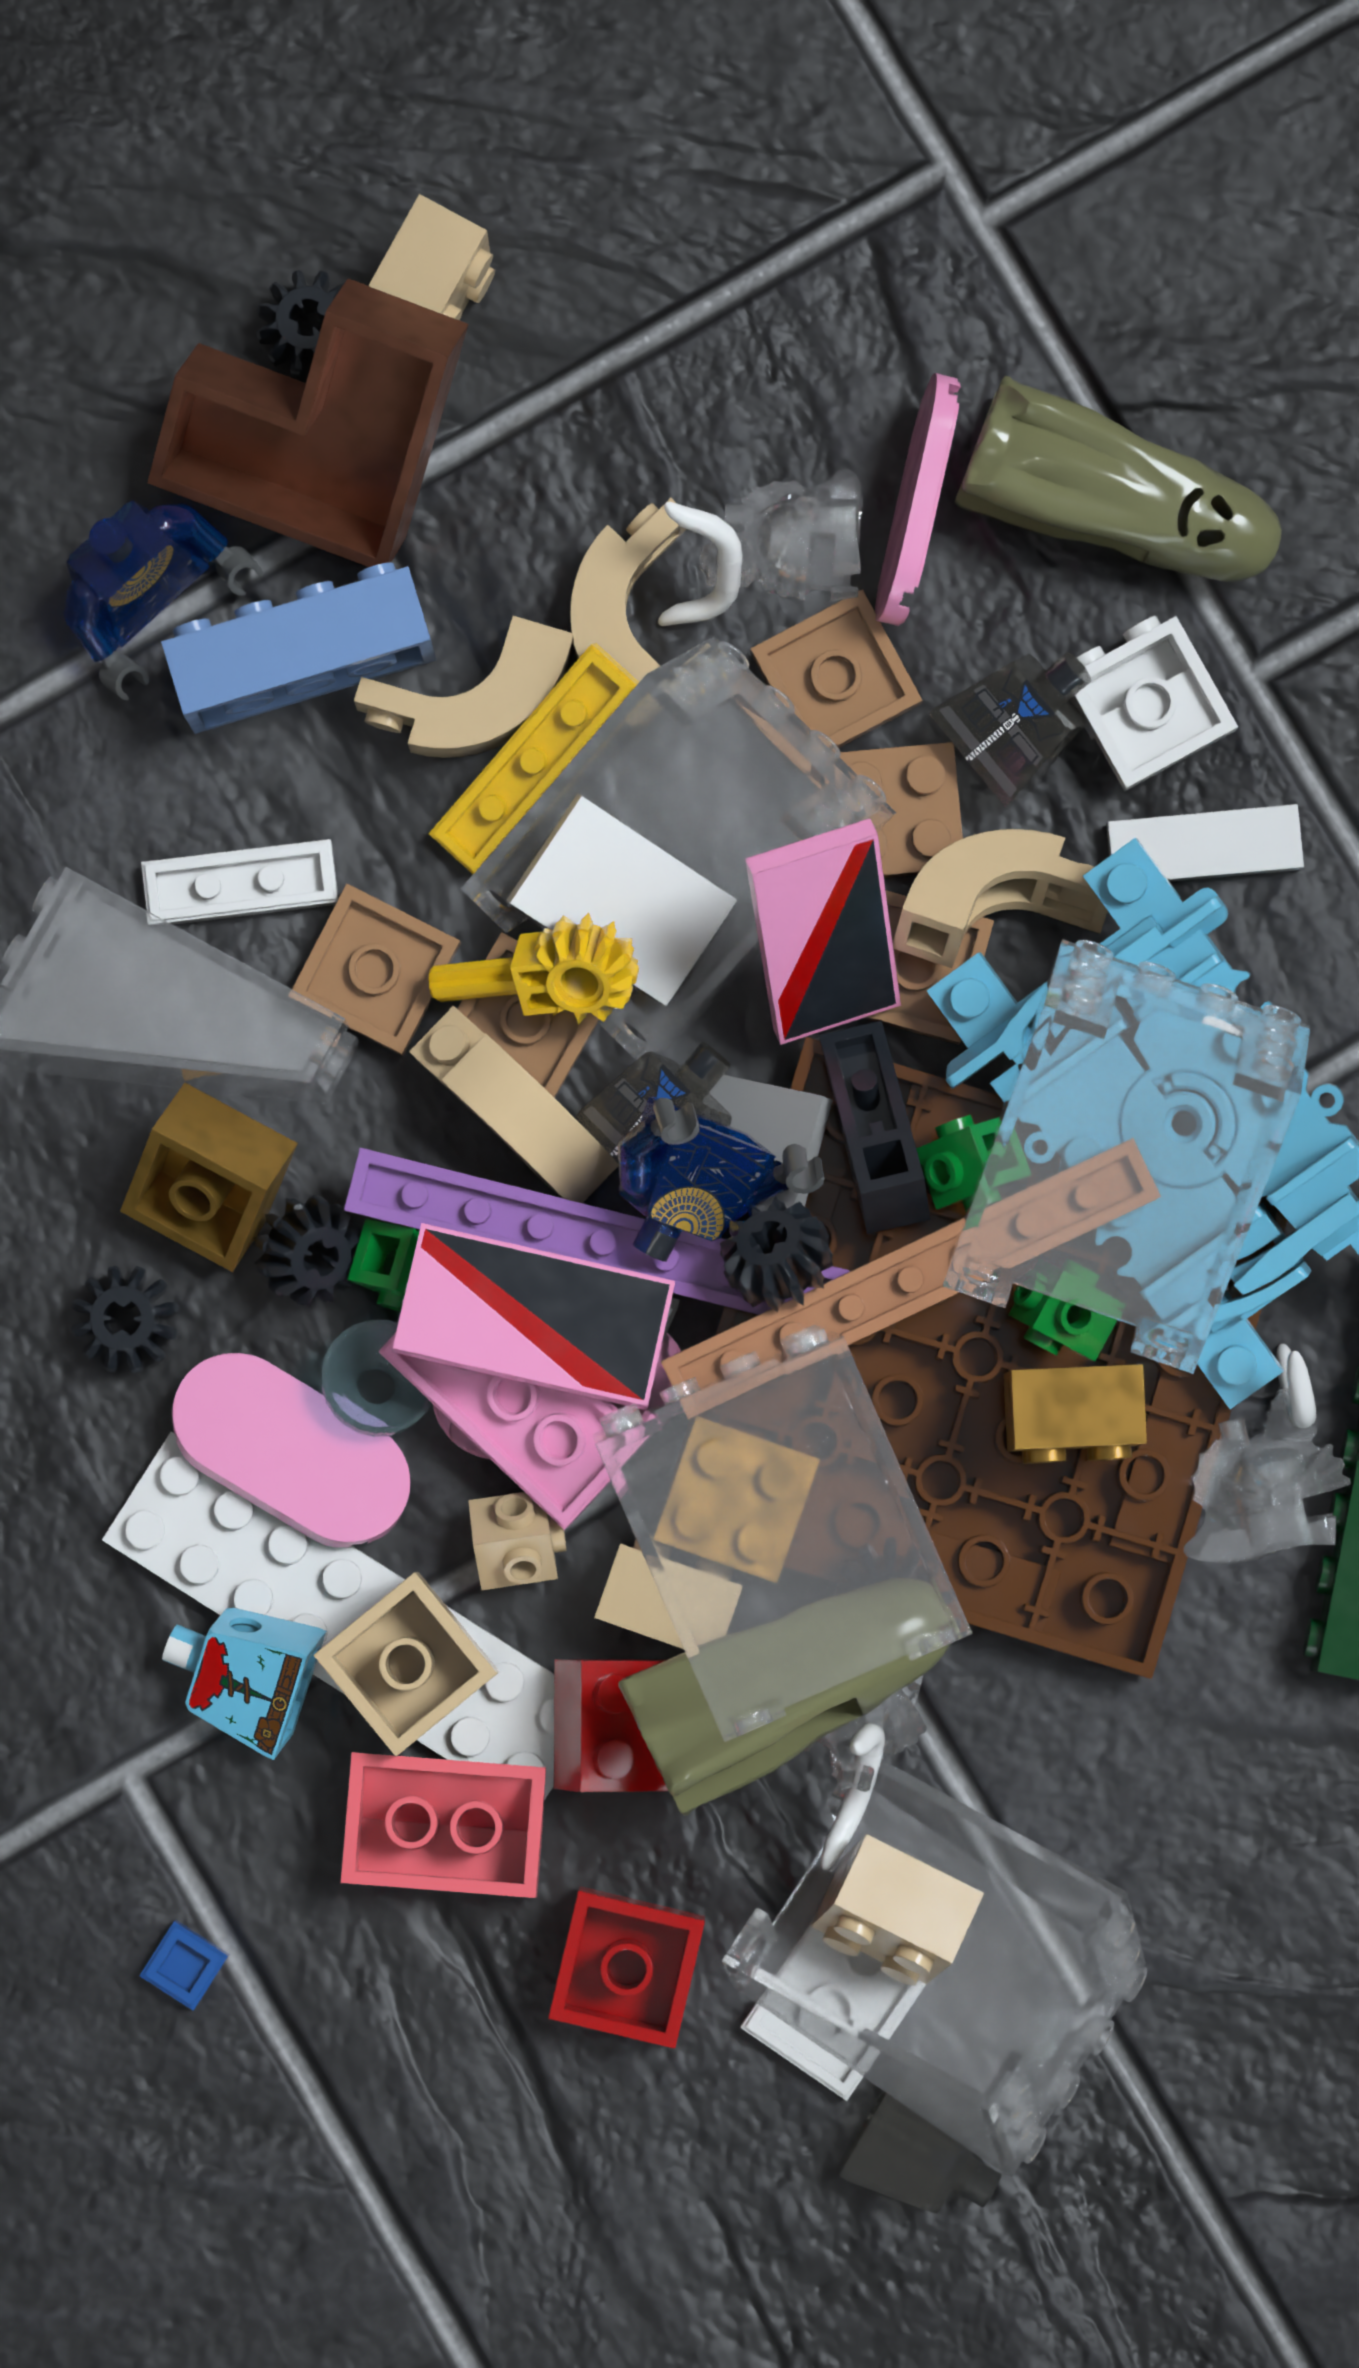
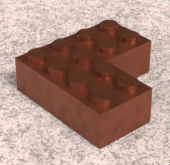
M347 279L326 310L306 383L198 343L175 375L147 483L367 567L390 563L406 539L469 324Z

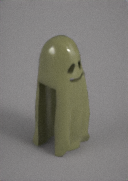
M1009 376L1002 378L999 388L994 395L965 476L955 498V504L960 508L1053 538L1081 541L1107 547L1145 564L1223 582H1239L1263 573L1275 558L1281 542L1282 528L1277 515L1267 502L1249 488L1218 473L1199 460L1144 440L1090 408L1021 384Z
M907 1578L891 1579L813 1603L774 1623L722 1637L623 1678L618 1686L634 1716L669 1793L673 1796L680 1813L685 1816L702 1804L740 1789L774 1772L822 1737L875 1710L893 1694L917 1680L936 1665L952 1643L955 1625L945 1598L932 1585Z

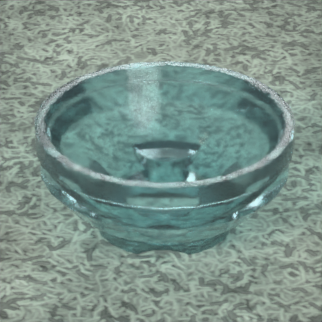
M368 1320L357 1323L343 1331L332 1342L324 1357L321 1370V1387L326 1404L342 1424L357 1433L372 1437L401 1433L415 1425L427 1413L432 1404L378 1352L396 1332L397 1322ZM378 1369L391 1377L395 1385V1393L390 1400L381 1404H373L361 1397L357 1388V1380L366 1371Z

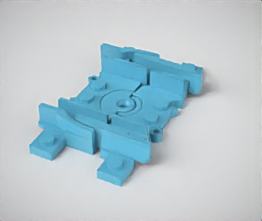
M1134 838L1083 875L1086 882L1121 928L1097 945L1105 960L1104 964L1092 969L1084 957L1076 958L1017 1003L988 961L979 952L926 991L968 1048L947 1065L945 1080L951 1089L958 1087L1003 1053L1007 1055L1009 1060L1013 1059L1016 1063L990 1084L1005 1103L1003 1105L1008 1112L1014 1111L1021 1122L1037 1124L1041 1130L1030 1134L1024 1143V1152L1031 1161L1045 1163L1051 1160L1058 1152L1061 1156L1059 1172L1126 1140L1134 1139L1161 1197L1097 1227L1095 1243L1101 1245L1107 1238L1119 1236L1126 1239L1132 1248L1130 1261L1117 1269V1274L1134 1277L1142 1287L1139 1293L1144 1300H1148L1156 1311L1154 1316L1138 1328L1137 1345L1144 1354L1149 1352L1154 1358L1162 1359L1184 1345L1229 1409H1232L1284 1371L1247 1318L1309 1276L1312 1270L1302 1257L1310 1249L1315 1250L1326 1261L1350 1244L1359 1255V1199L1349 1187V1185L1359 1179V1142L1347 1125L1331 1123L1327 1119V1116L1335 1115L1343 1106L1344 1095L1341 1089L1336 1085L1328 1083L1318 1086L1312 1095L1308 1093L1309 1073L1270 1021L1272 1003L1267 1001L1259 1009L1250 1011L1243 1009L1237 1003L1235 998L1237 986L1242 981L1250 978V973L1248 971L1232 969L1208 936L1209 933L1222 925L1228 918V909L1213 889L1203 888L1182 902L1181 897L1138 838ZM1117 984L1132 1008L1137 1022L1141 1021L1133 1040L1147 1062L1148 1070L1143 1067L1120 1035L1133 1024L1109 992ZM1095 1000L1100 1002L1078 1020L1067 1032L1054 1052L1032 1023L1039 1014L1043 1023L1048 1025L1056 1039L1059 1038L1063 1031L1083 1010ZM1331 1093L1335 1098L1334 1105L1324 1107L1320 1103L1321 1094ZM1188 1111L1194 1115L1196 1128L1192 1134L1182 1136L1174 1131L1172 1118L1177 1112ZM1038 1139L1044 1140L1048 1145V1150L1045 1154H1040L1035 1150L1034 1145ZM1227 1173L1247 1197L1268 1196L1266 1199L1283 1214L1296 1230L1286 1236L1263 1203L1249 1212L1223 1177V1174ZM1273 1240L1274 1246L1258 1256L1227 1268L1224 1271L1235 1282L1234 1286L1243 1295L1232 1299L1211 1269L1242 1259ZM1283 1273H1285L1283 1276H1281L1280 1278H1278L1277 1280H1275V1281L1272 1282L1271 1284H1269V1285H1267V1286H1264V1287H1262V1288H1260V1289L1254 1291L1255 1289H1257V1288H1259V1287H1261V1286H1263V1285H1265V1284H1267V1283L1273 1281L1274 1279H1276L1277 1277H1279L1280 1275H1282Z

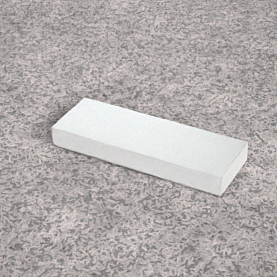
M1298 804L1109 821L1106 824L1109 856L1132 839L1138 838L1169 882L1294 871L1304 868Z
M331 839L141 862L148 925L150 927L336 905L339 899Z

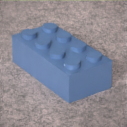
M394 563L378 564L357 573L359 581L334 589L332 581L320 582L298 590L296 592L297 600L273 607L271 600L257 601L234 611L236 619L211 626L209 619H199L174 628V638L161 641L183 715L194 734L357 685L361 677L374 680L436 661L431 638L409 567L396 570Z

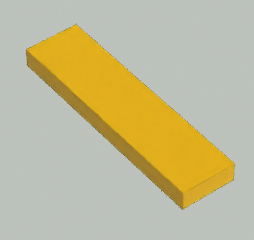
M597 643L591 644L430 831L429 835L474 876L480 875L643 685Z

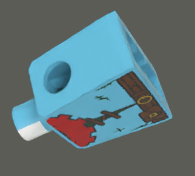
M227 1608L211 1626L206 1636L177 1624L166 1643L162 1660L194 1673L185 1701L186 1707L191 1713L263 1756L274 1760L294 1733L316 1666L317 1659L314 1657V1654L321 1649L327 1631L318 1627L238 1608Z

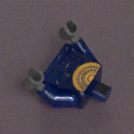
M130 501L111 518L101 519L96 522L91 528L89 538L70 554L66 562L72 583L69 585L64 606L65 621L94 662H102L99 672L101 683L123 700H129L127 694L121 688L122 679L127 673L130 672L145 686L149 683V676L142 666L128 656L121 653L118 654L116 649L119 646L122 648L202 575L210 567L209 562L213 560L216 562V572L229 589L237 595L246 594L234 579L239 570L250 567L260 577L263 576L261 567L246 549L237 546L226 547L227 538L188 505H159L148 510L136 501Z
M650 1096L640 1123L621 1137L618 1142L620 1196L646 1216L632 1245L655 1259L667 1262L682 1230L709 1241L720 1239L730 1226L729 1221H737L749 1212V1204L756 1207L761 1202L788 1189L802 1194L811 1193L819 1189L824 1182L822 1159L813 1157L807 1161L806 1149L801 1145L791 1144L783 1150V1163L777 1160L774 1161L776 1156L749 1134L695 1113L693 1103L687 1102L681 1108L673 1105V1101L668 1098L658 1099Z

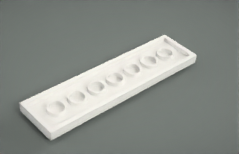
M170 1432L102 1539L110 1546L219 1615L227 1608H238L326 1630L321 1648L406 1580L354 1546L335 1548L314 1541L203 1474L184 1458L176 1442L177 1438L174 1432ZM448 1607L500 1672L417 1739V1741L447 1760L546 1767L545 1800L553 1788L554 1673ZM317 1660L313 1675L344 1694Z

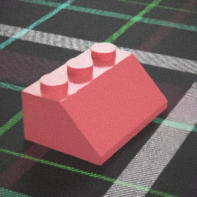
M352 1752L341 1883L536 1898L543 1830L546 1767Z

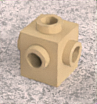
M525 1492L468 1500L473 1547L481 1590L558 1579L555 1553L567 1551L564 1529Z

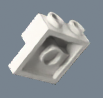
M1156 616L1150 617L1123 634L1127 642L1107 654L1104 653L1101 646H1098L1068 663L1082 681L1066 695L1091 740L1095 738L1124 792L1233 733L1238 728L1177 616L1160 624Z

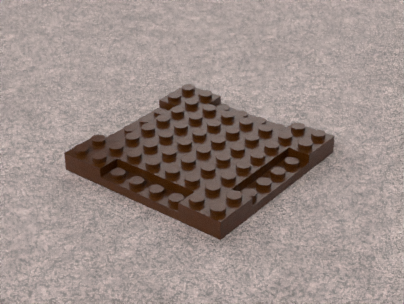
M806 1037L790 1089L821 1095L832 1100L818 1157L822 1159L824 1182L819 1189L808 1193L805 1207L809 1209L812 1217H817L818 1221L823 1222L828 1232V1246L833 1254L832 1263L834 1267L852 1271L981 1210L978 1209L966 1213L962 1202L936 1210L929 1188L925 1183L930 1220L867 1234L821 1043L819 1040ZM893 1063L916 1148L938 1139L935 1127L967 1115H971L974 1124H978L1010 1114L1023 1152L1026 1138L1030 1134L1041 1130L1037 1124L1021 1122L1014 1111L1008 1112L1003 1105L1005 1103L998 1094L965 1084H960L958 1087L951 1089L945 1078ZM1041 1139L1035 1142V1150L1040 1154H1045L1048 1150L1047 1143ZM1024 1152L1032 1175L999 1188L1001 1198L1004 1199L1057 1174L1061 1159L1058 1152L1051 1160L1045 1163L1031 1161ZM1227 1173L1223 1174V1177L1249 1212L1263 1203L1283 1232H1285L1288 1220L1274 1205H1271L1266 1199L1268 1196L1247 1197ZM1097 1228L697 1417L821 1460L784 1568L843 1585L849 1582L841 1575L842 1566L846 1561L862 1565L859 1556L861 1546L869 1544L881 1557L884 1556L886 1539L894 1538L898 1545L896 1555L905 1557L908 1549L916 1544L922 1548V1555L917 1567L934 1562L940 1567L939 1577L931 1584L946 1588V1603L953 1619L1152 1679L1232 1409H1229L1184 1345L1162 1359L1154 1358L1149 1352L1144 1354L1137 1345L1138 1328L1154 1316L1156 1311L1148 1300H1144L1139 1293L1142 1287L1134 1277L1117 1274V1269L1127 1264L1132 1256V1248L1129 1242L1122 1237L1112 1236L1107 1238L1103 1244L1097 1245L1095 1243ZM1273 1240L1242 1259L1211 1269L1232 1299L1243 1295L1234 1286L1235 1282L1224 1271L1227 1268L1252 1259L1274 1246ZM1039 1258L1058 1268H1061L1066 1258L1100 1275L1095 1288L1126 1304L1095 1362L1063 1345L1058 1356L1023 1338L1029 1326L1009 1316L1015 1304L1014 1292L1019 1281L1028 1271L1034 1269ZM1267 1283V1284H1265V1285H1263V1286H1261V1287L1255 1289L1254 1291H1256V1290H1258V1289H1260V1288H1262V1287H1264V1286L1269 1285V1283ZM724 1306L716 1335L757 1316V1314ZM1262 1308L1247 1318L1255 1330ZM1143 1364L1147 1444L1131 1446L1132 1458L1087 1461V1448L1066 1449V1461L1023 1464L1022 1451L1007 1452L1003 1374L1011 1370ZM697 1417L689 1421L657 1529L659 1528Z

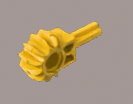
M589 912L581 919L580 924H575L563 915L556 922L554 929L544 928L543 932L520 934L513 957L433 966L429 970V990L432 998L440 1002L518 994L524 1016L553 1013L554 1016L563 1010L574 1012L578 1025L586 1018L587 1013H592L604 1022L608 1015L612 1013L613 1008L623 1009L624 1005L630 1000L633 989L632 985L636 983L639 973L638 959L632 957L634 952L632 938H615L617 930L614 921L604 927L593 924Z

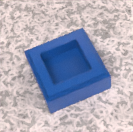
M175 1920L139 1976L194 2011L230 1954Z

